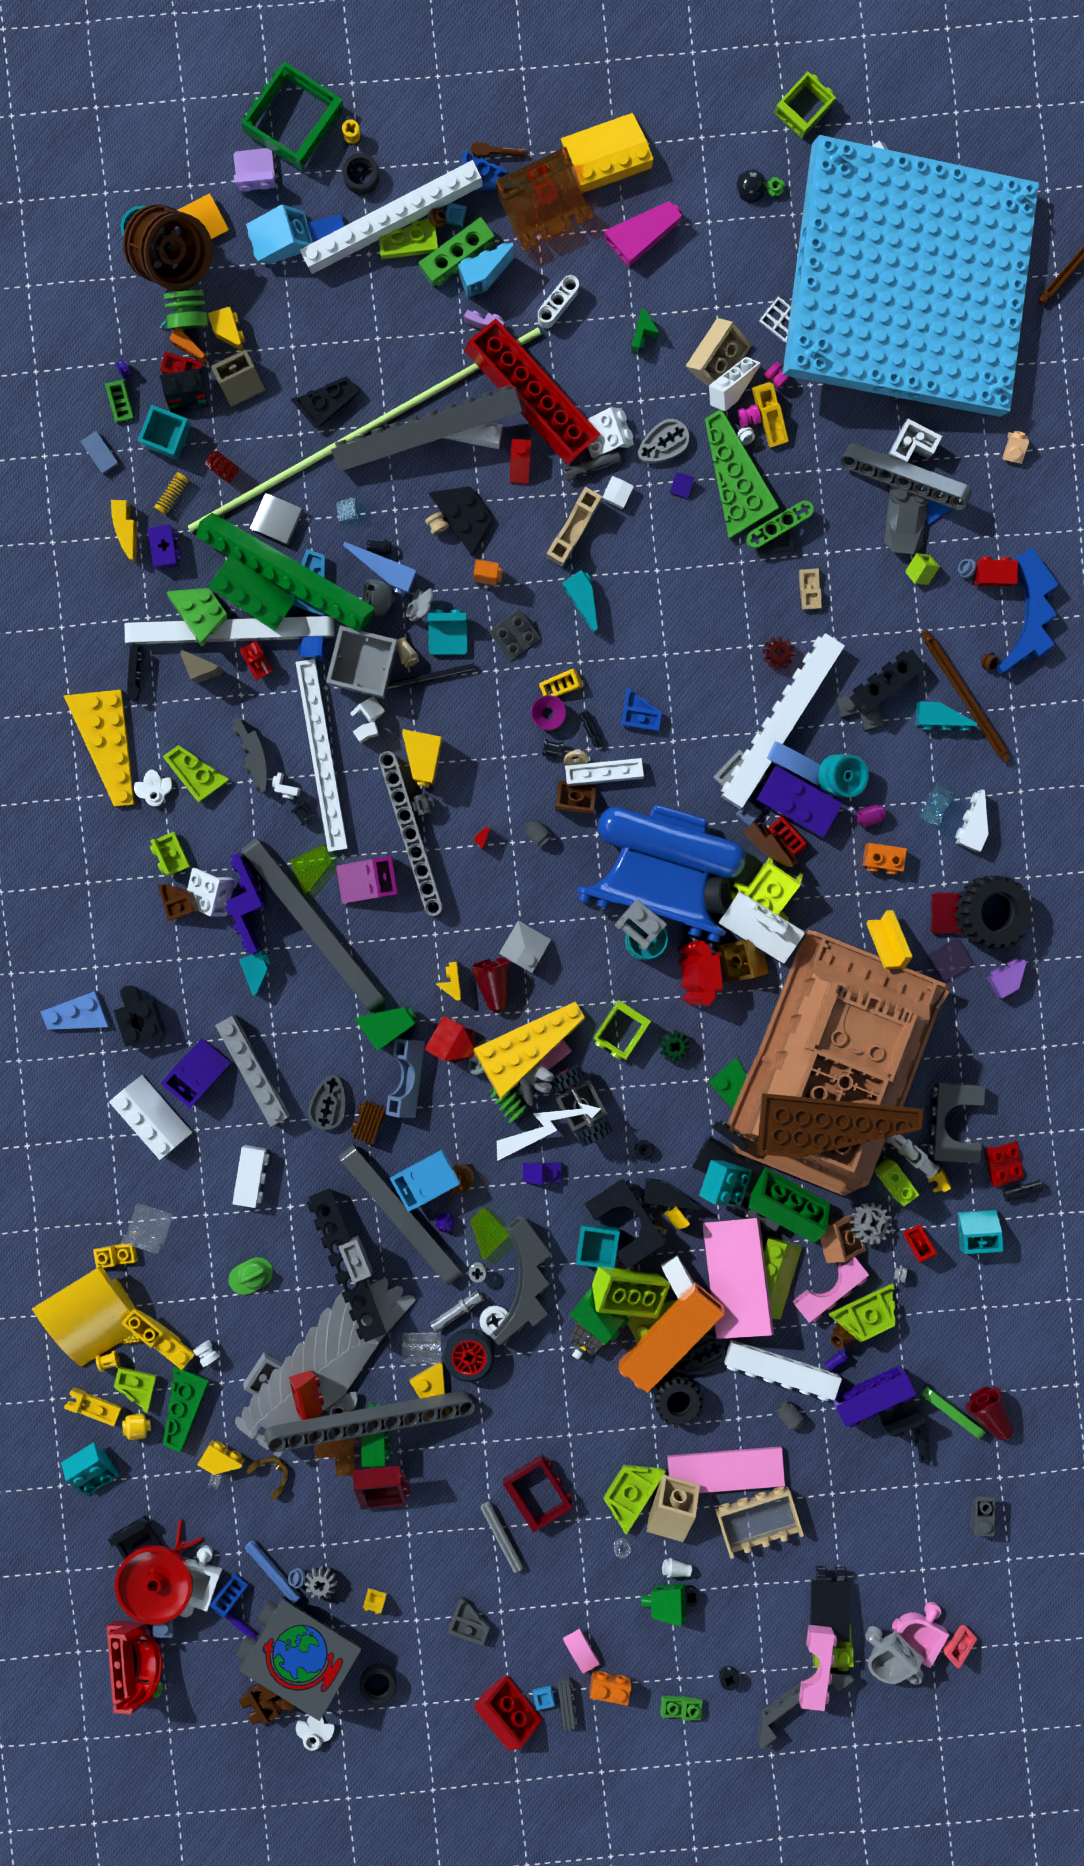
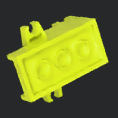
M768 857V860L762 865L749 886L739 882L733 884V887H736L738 891L733 892L731 890V898L734 900L737 894L742 892L788 921L789 918L782 909L800 887L803 874L799 873L795 880L772 864L773 859Z

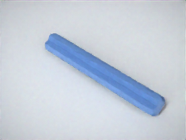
M253 1540L248 1542L245 1550L291 1603H296L301 1597L299 1592L289 1584L286 1577Z

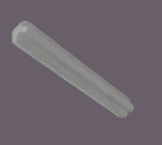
M483 1503L481 1510L513 1572L521 1571L523 1565L491 1503Z

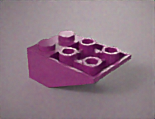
M392 856L336 866L342 904L399 895Z

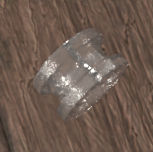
M222 1473L211 1475L208 1488L214 1487L215 1490H218Z
M624 1538L617 1539L614 1543L615 1555L619 1558L628 1557L631 1552L629 1541ZM620 1544L628 1547L627 1549L625 1548V1552H621L620 1549L617 1550V1548H620Z

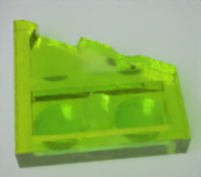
M325 844L289 860L305 894L309 893L310 889L333 862Z
M484 1206L470 1219L481 1257L485 1260L509 1234L505 1227Z

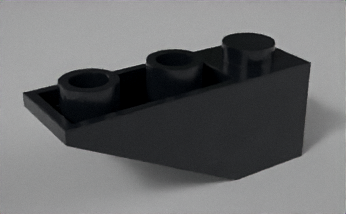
M645 1178L643 1203H647V1207L658 1208V1205L666 1206L665 1209L673 1210L677 1206V1208H685V1212L696 1213V1210L701 1211V1206L665 1180Z

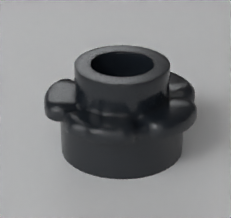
M641 1140L640 1143L635 1145L636 1155L639 1158L647 1159L651 1157L654 1150L651 1143L647 1140Z

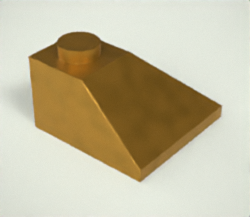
M749 939L717 946L725 983L769 974L765 955Z

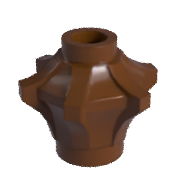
M836 1322V1328H833V1335L830 1337L832 1345L836 1348L856 1346V1338Z

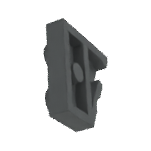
M460 1596L447 1634L483 1646L490 1625Z

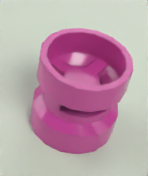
M779 361L775 362L764 374L767 379L773 381L777 389L790 378L789 376L782 375L783 368Z
M756 404L751 405L748 409L741 408L737 410V417L741 428L748 427L750 424L757 425L761 423L760 412Z

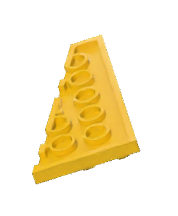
M112 690L64 695L115 807L135 805L123 691Z
M576 1001L474 1048L473 1052L500 1100L525 1075L529 1074L553 1048H556L567 1035L584 1021L585 1017Z

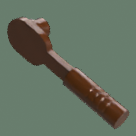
M475 142L471 146V152L477 158L488 156L490 153L525 157L526 153L524 148L490 147L489 144L484 142Z

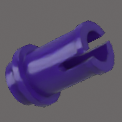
M838 1350L837 1354L824 1362V1364L832 1373L843 1363L847 1364L849 1357L843 1350L840 1352Z

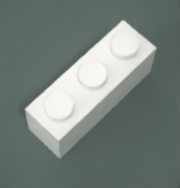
M248 1145L242 1147L233 1197L234 1205L256 1208L258 1203L262 1202L263 1192H260L261 1184H265L266 1173H263L264 1165H268L269 1154H266V1148Z

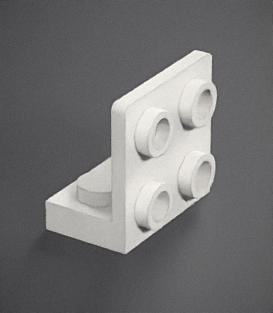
M192 868L187 890L194 893L200 912L208 916H227L225 906H227L226 901L231 899L235 879L215 877L200 869Z

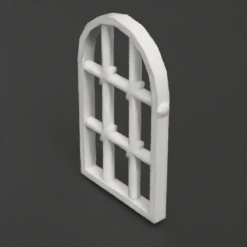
M778 297L759 322L786 343L787 336L783 338L775 329L779 326L788 335V329L782 325L781 321L784 318L789 321L788 313L791 310V306ZM777 301L788 308L785 313L775 306ZM772 308L782 316L778 321L768 314ZM765 316L774 322L773 328L762 321Z

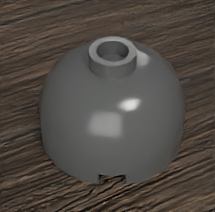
M366 579L365 581L368 583L363 584L362 600L375 607L372 617H381L387 614L391 604H394L395 595L391 592L386 582L379 579Z

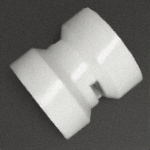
M207 1340L193 1350L194 1354L201 1358L200 1363L203 1367L219 1357L217 1351L212 1350L210 1340Z

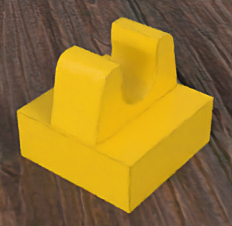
M940 1168L932 1178L928 1179L929 1183L932 1181L938 1183L937 1186L933 1187L934 1192H946L951 1189V1183L943 1168Z
M368 1588L363 1605L364 1610L381 1614L386 1593Z

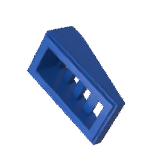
M234 1573L210 1604L209 1608L224 1619L249 1585ZM232 1581L238 1584L242 1589L239 1591L237 1588L231 1585ZM229 1588L230 1590H232L235 1594H237L236 1597H233L230 1593L226 1591V1589ZM225 1595L232 1602L230 1604L227 1603L221 1596ZM217 1601H219L227 1609L224 1611L222 1608H220L216 1604Z

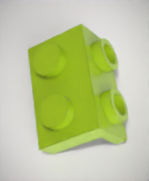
M174 831L158 839L150 840L152 843L150 849L153 855L157 856L160 861L158 867L162 874L165 873L166 876H171L190 867Z

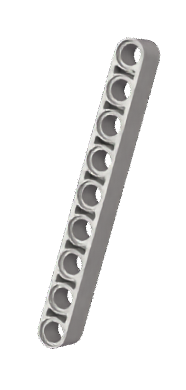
M386 751L380 755L379 763L424 909L428 915L437 916L442 912L443 906L398 760L392 752ZM386 756L393 757V763L390 766H386L383 763V759ZM392 774H397L399 776L398 783L391 784L389 777ZM398 792L405 795V799L401 803L396 802L394 798ZM403 811H409L411 816L409 820L402 821L400 814ZM414 829L416 837L411 840L407 839V830ZM415 847H419L422 850V854L418 858H414L411 853ZM424 865L427 867L428 872L425 876L418 875L417 869L419 866ZM425 884L433 886V892L429 895L423 892ZM432 902H436L439 905V910L436 913H431L428 909L429 904Z

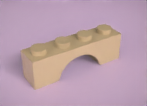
M587 487L584 488L567 522L546 554L547 559L561 567L565 565L602 499L601 495Z

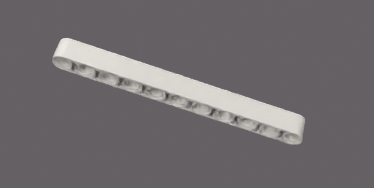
M331 616L283 618L276 631H273L257 619H227L205 641L287 640L312 636L333 638L335 637L334 618ZM184 621L124 624L125 644L198 642Z

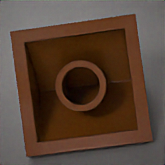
M558 781L555 810L593 815L596 786H567V782Z

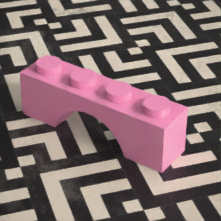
M855 1257L837 1265L838 1281L830 1291L814 1293L806 1290L792 1301L809 1323L817 1321L822 1316V1312L826 1309H832L837 1304V1300L841 1297H847L852 1292V1288L856 1285H862L867 1280L866 1277L869 1274Z
M808 1625L806 1645L809 1652L818 1657L819 1666L811 1678L801 1681L799 1703L802 1709L825 1711V1704L829 1703V1692H827L828 1685H831L832 1674L830 1673V1666L834 1665V1654H832L833 1647H836L837 1636L834 1635L831 1627Z

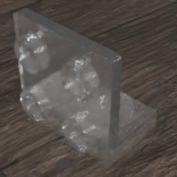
M137 1203L128 1232L123 1235L121 1243L159 1254L163 1250L173 1213Z

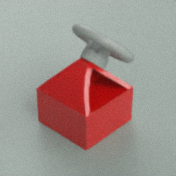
M443 1016L425 1050L443 1061L451 1063L469 1059L468 1069L470 1073L479 1075L484 1070L473 1052L474 1048L491 1040H482L475 1046L473 1029L453 1018Z

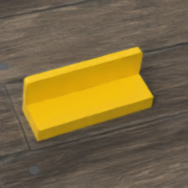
M886 910L881 920H868L866 925L884 969L905 968L913 956L894 911Z

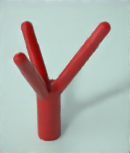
M182 1519L178 1522L176 1545L174 1551L178 1554L203 1540L202 1537H199L186 1544V1541L180 1544Z

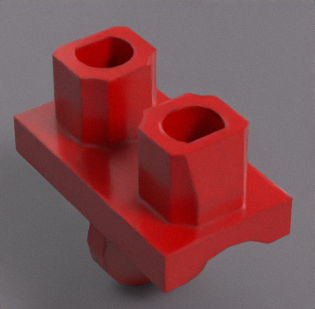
M257 641L239 649L256 681L273 672Z

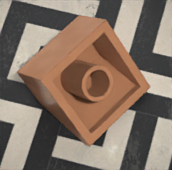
M852 1215L828 1220L827 1231L820 1237L826 1263L846 1262L866 1251L865 1243L860 1242L861 1238L854 1237L857 1232L851 1231L854 1227V1224L850 1223V1221L854 1220Z

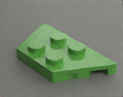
M209 588L166 592L169 600L201 647L206 644L205 640L210 634L213 635L218 630V627L228 619L226 612Z

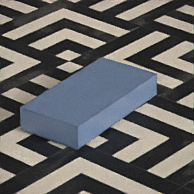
M97 431L80 441L103 475L119 465Z

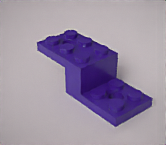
M236 853L231 856L232 861L230 863L233 870L237 871L241 877L238 879L241 888L247 892L227 900L225 909L229 917L232 916L235 921L233 927L236 933L242 936L243 941L241 944L244 951L254 954L262 951L248 921L247 915L263 909L267 905L244 854Z

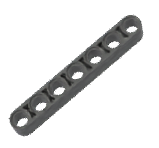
M858 444L848 445L841 458L842 466L848 470L956 510L964 509L972 494V489L964 483Z

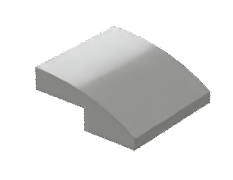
M265 493L250 529L288 545L303 509Z

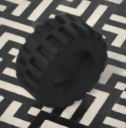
M1005 876L978 877L973 879V883H968L964 886L965 891H960L958 895L960 901L955 903V907H958V912H954V915L959 920L956 925L958 929L963 930L961 932L962 936L969 938L968 941L973 945L990 949L1009 948L1010 945L1017 944L1020 941L1019 938L1025 937L1027 934L1026 928L1030 929L1032 923L1029 921L1030 918H1033V912H1031L1030 907H1033V904L1027 898L1030 896L1028 891L1022 890L1023 885L1015 882V879ZM992 894H997L1003 900L1006 907L1004 922L996 930L987 928L981 915L984 901Z

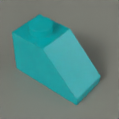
M263 951L239 959L252 995L259 994L270 970V958Z

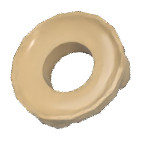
M579 750L571 751L564 757V764L566 766L587 764L589 761L587 754ZM574 756L580 757L578 759H572V757Z

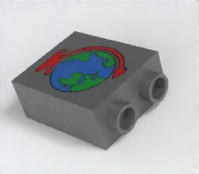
M282 1596L277 1604L268 1599L256 1621L264 1626L256 1639L246 1635L235 1654V1657L242 1660L239 1671L320 1721L360 1653L361 1647Z

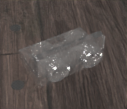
M404 1333L402 1340L403 1364L441 1363V1333Z

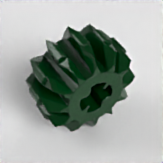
M674 1030L673 1036L667 1031L668 1039L663 1036L660 1038L665 1041V1044H658L659 1047L665 1049L659 1053L661 1055L667 1053L664 1058L665 1060L672 1056V1063H675L676 1056L680 1061H683L681 1054L689 1055L684 1050L691 1049V1046L685 1045L690 1039L685 1038L682 1040L685 1036L683 1032L677 1037V1030ZM676 1042H679V1044H677L679 1046V1049H674L673 1051H671L670 1049L672 1047L670 1046V1044H675Z

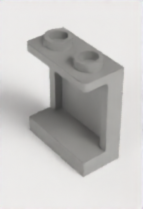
M359 1235L350 1238V1242L341 1243L339 1250L352 1282L355 1283L370 1277L373 1270Z

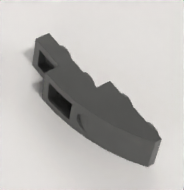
M238 717L232 720L234 723L232 729L237 737L241 736L243 740L241 745L245 753H250L249 756L244 758L246 763L243 765L248 774L252 773L255 779L252 782L256 790H261L265 794L268 792L269 767L263 743L258 732L253 731L249 733L243 720Z

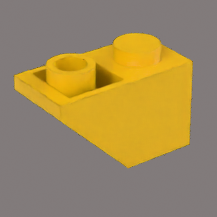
M230 307L208 313L216 338L239 350H243L242 343L245 342L242 330L238 331L236 325L240 324L237 313H233Z
M212 1440L197 1465L215 1475L239 1469L245 1459L242 1458L240 1453L236 1451L231 1452L226 1449L223 1443Z

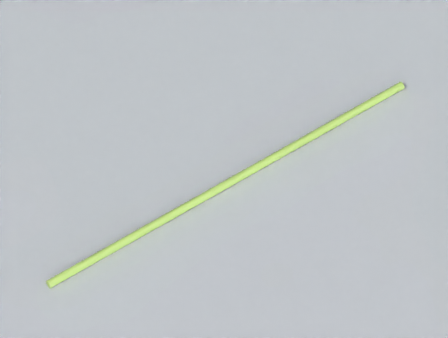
M536 328L516 341L522 346L540 336L541 332L539 328ZM475 363L338 441L346 439V442L354 440L353 437L356 435L369 433L480 370V368ZM335 443L211 513L220 517L330 455L332 453L331 449L336 446ZM208 515L188 525L191 533L198 529L199 522Z

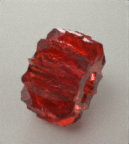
M216 450L207 457L205 462L207 468L226 482H231L239 471L237 465Z
M782 636L778 637V641L774 637L771 638V643H765L767 649L762 651L763 654L768 655L763 660L767 661L770 659L771 662L768 666L771 667L775 663L776 670L779 669L780 664L783 668H786L787 663L791 664L793 662L790 657L795 656V652L790 651L794 648V645L787 646L790 640L786 639L783 643ZM777 649H780V652L783 653L780 657H778L777 653H774Z

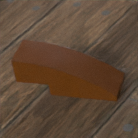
M761 821L754 822L742 831L750 842L773 860L788 867H793L799 863L778 832L769 834Z

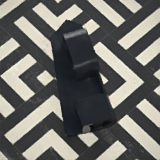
M711 1136L703 1144L696 1156V1161L692 1165L693 1169L705 1174L711 1160L726 1161L750 1169L752 1173L746 1191L752 1193L760 1175L765 1169L754 1160L746 1156L742 1157Z

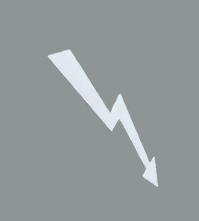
M579 1103L583 1109L533 1113L544 1127L498 1140L497 1161L557 1131L550 1122L551 1120L586 1113L592 1119L601 1108Z

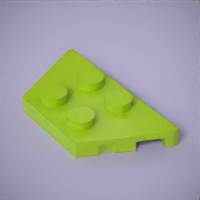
M889 1284L830 1312L829 1316L860 1342L895 1326L894 1284Z
M623 1465L603 1497L604 1501L611 1509L612 1514L619 1522L625 1534L629 1532L659 1484L663 1474L666 1472L665 1469Z

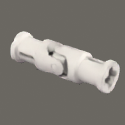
M901 1134L888 1137L886 1142L891 1143L897 1148L898 1153L905 1156L906 1160L915 1168L921 1169L928 1179L932 1178L940 1169L938 1164L935 1165L928 1159V1155L918 1147L912 1146V1141L906 1140Z

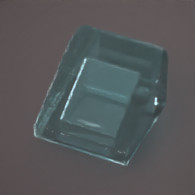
M354 498L336 502L339 522L358 519Z

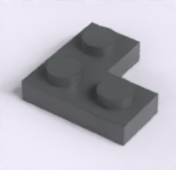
M869 689L870 693L875 696L874 690ZM853 694L835 699L840 718L859 713L864 731L884 725L878 705L863 716L849 698Z

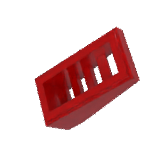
M781 816L768 827V830L774 833L777 828L784 824L785 827L778 834L781 836L787 830L790 831L783 838L786 845V842L792 836L795 837L787 846L796 857L808 847V844ZM800 842L798 847L794 850L791 849L796 843Z

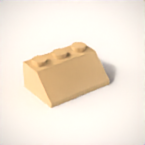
M717 318L686 364V367L697 379L709 386L741 361L752 344L732 321Z

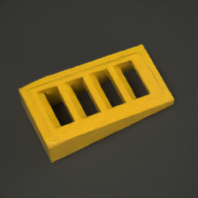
M570 669L539 683L543 696L550 695L547 687L548 684H550L553 691L551 695L555 697L583 687L576 669ZM569 676H572L574 685H572ZM562 679H565L567 688L564 687ZM557 681L560 691H557L554 682Z

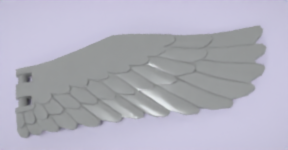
M366 1279L387 1333L416 1300L412 1295L401 1297L403 1293L402 1286H395L388 1290V1281L386 1279H380L372 1285L370 1280ZM358 1284L355 1285L351 1290L356 1289L358 1287ZM341 1292L336 1298L332 1309L327 1307L322 1312L318 1326L309 1329L304 1344L300 1342L296 1346L293 1355L285 1358L281 1369H274L269 1383L264 1382L261 1385L259 1394L253 1395L249 1407H244L242 1411V1418H235L237 1428L248 1435L249 1438L256 1439L259 1445L268 1450L264 1433L258 1432L261 1426L267 1429L274 1425L301 1421L296 1412L289 1381L290 1376L310 1370L314 1376H318L320 1387L317 1389L318 1393L323 1396V1411L344 1396L386 1334L368 1342H365L364 1339L360 1340L356 1329L359 1328L357 1321L353 1322L349 1314V1310H352L349 1302L345 1303ZM362 1296L356 1297L354 1305L358 1308L363 1307L366 1302L365 1298ZM368 1314L361 1318V1323L365 1326H369L373 1321L372 1317ZM283 1451L274 1452L273 1455L279 1458Z

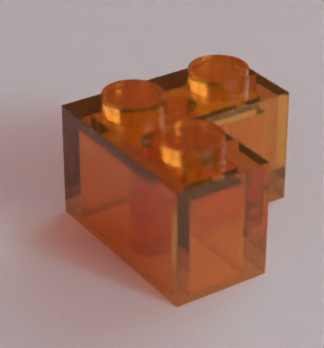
M356 1437L315 1445L316 1458L335 1457L336 1476H352L353 1470H357Z

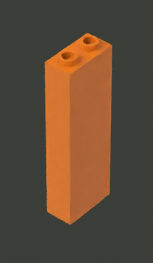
M694 1282L619 1360L618 1369L624 1377L630 1378L637 1388L643 1389L648 1393L724 1315V1305Z

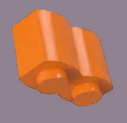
M476 559L473 574L474 582L497 586V582L501 583L503 568L499 567L500 563Z

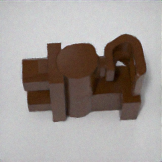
M259 1683L250 1686L247 1693L239 1700L243 1709L252 1705L254 1711L248 1715L252 1725L260 1722L264 1725L268 1721L280 1716L282 1710H293L296 1706L281 1697L276 1700L274 1697L277 1694Z

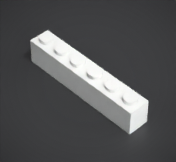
M732 1339L729 1341L723 1360L727 1368L737 1372L739 1369L745 1371V1374L750 1377L761 1376L766 1382L774 1383L776 1381L782 1383L781 1386L787 1389H792L793 1387L800 1389L799 1392L806 1395L813 1393L824 1401L829 1399L835 1401L842 1380L837 1373H831L830 1371Z

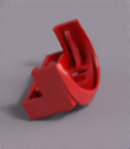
M114 1621L106 1625L112 1703L116 1704L113 1706V1712L133 1714L141 1707L153 1701V1695L159 1685L162 1674V1654L156 1637H153V1633L147 1629V1624L132 1621ZM133 1645L135 1647L137 1655L136 1676L134 1668ZM138 1680H149L150 1682H139Z

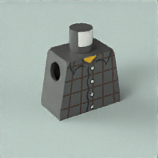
M577 1321L575 1322L570 1335V1342L575 1345L571 1355L581 1360L585 1351L594 1355L603 1343Z

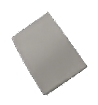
M264 1352L243 1383L244 1390L253 1395H258L261 1385L264 1382L268 1384L271 1373L275 1368L280 1370L283 1363Z

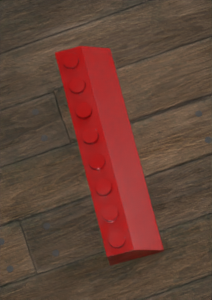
M496 318L468 341L464 351L498 389L507 385H511V388L516 386L523 407V411L520 414L567 466L574 462L600 436V433Z

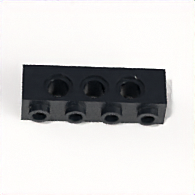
M913 649L907 653L902 651L895 657L896 662L893 664L888 662L881 668L883 672L879 675L875 672L867 678L869 683L865 686L861 683L852 690L854 694L849 698L863 716L926 668ZM898 666L903 669V674L899 672ZM884 677L889 680V685L884 682ZM869 688L875 691V696L870 693Z

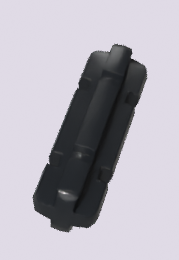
M587 710L579 714L581 722H584L583 726L589 738H592L593 746L598 747L603 744V740L598 735L599 732L593 720L590 719L589 712Z

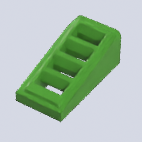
M125 380L105 383L115 423L134 419ZM122 387L123 391L112 393V389ZM124 394L123 399L114 401L115 396ZM126 402L127 406L116 408L115 404ZM125 410L129 412V414L118 416L117 413Z

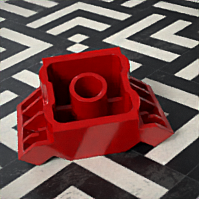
M703 941L683 942L677 950L683 955V958L678 962L681 965L682 971L681 987L687 991L682 1000L690 1006H709L716 998L715 992L722 991L723 989L720 955L717 952L711 953V947Z

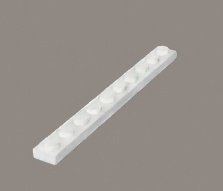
M315 659L296 662L328 852L348 849Z

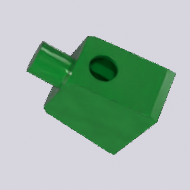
M685 1583L655 1586L651 1591V1596L642 1595L641 1606L651 1608V1616L655 1620L682 1626L686 1621Z

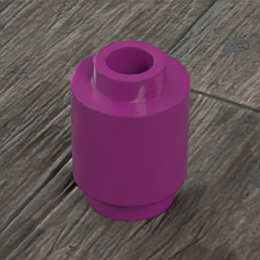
M875 804L859 809L856 819L858 824L865 828L882 823V820L886 819V814L882 805L877 806Z

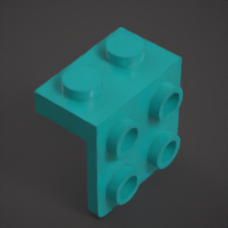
M432 610V613H427L429 653L431 655H465L467 653V614L463 613V610H451V613H443V610Z

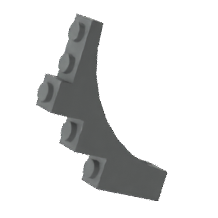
M520 1215L505 1227L517 1253L519 1280L515 1299L502 1323L489 1335L497 1345L509 1341L513 1333L525 1327V1323L528 1322L532 1326L539 1325L544 1321V1317L548 1315L535 1298L536 1295L542 1294L549 1285L536 1266L544 1264L551 1253L525 1218Z

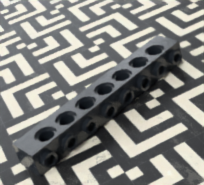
M329 1188L309 1196L310 1201L306 1202L310 1213L314 1212L317 1219L313 1220L317 1231L321 1230L324 1237L320 1238L324 1249L328 1248L331 1255L327 1257L331 1267L335 1266L338 1273L334 1275L338 1285L342 1284L345 1291L342 1292L345 1303L349 1302L352 1310H349L352 1321H357L359 1328L356 1329L359 1339H364L365 1342L387 1334L366 1279L358 1281L356 1289H349L347 1287V1281L351 1278L349 1272L340 1269L343 1257L341 1253L333 1251V1245L336 1242L345 1244L350 1242V1238L331 1189ZM322 1206H327L330 1209V1214L327 1217H322L319 1214V1209ZM329 1224H334L337 1227V1232L334 1235H329L326 1232V1227ZM358 1296L364 1297L366 1301L365 1305L361 1308L354 1305V1300ZM366 1314L370 1315L373 1319L369 1326L361 1323V1318Z

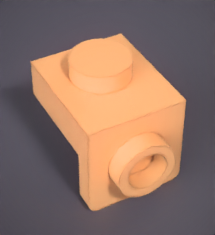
M1020 431L1008 433V442L1002 457L1003 460L1022 464L1029 444L1025 433Z

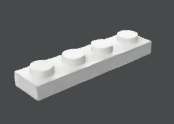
M642 758L565 766L567 786L644 778Z

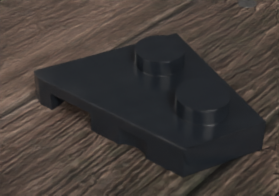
M782 512L770 514L767 522ZM789 515L783 517V523L786 525H791ZM774 525L766 527L768 534H776L777 529ZM788 530L758 548L757 556L793 551L792 530Z

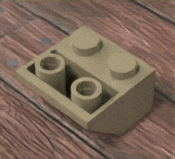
M246 349L211 366L231 407L266 391Z

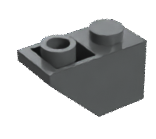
M975 1496L970 1509V1530L975 1536H994L995 1497Z

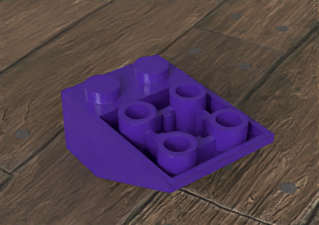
M201 1038L161 1084L187 1107L192 1108L231 1062Z

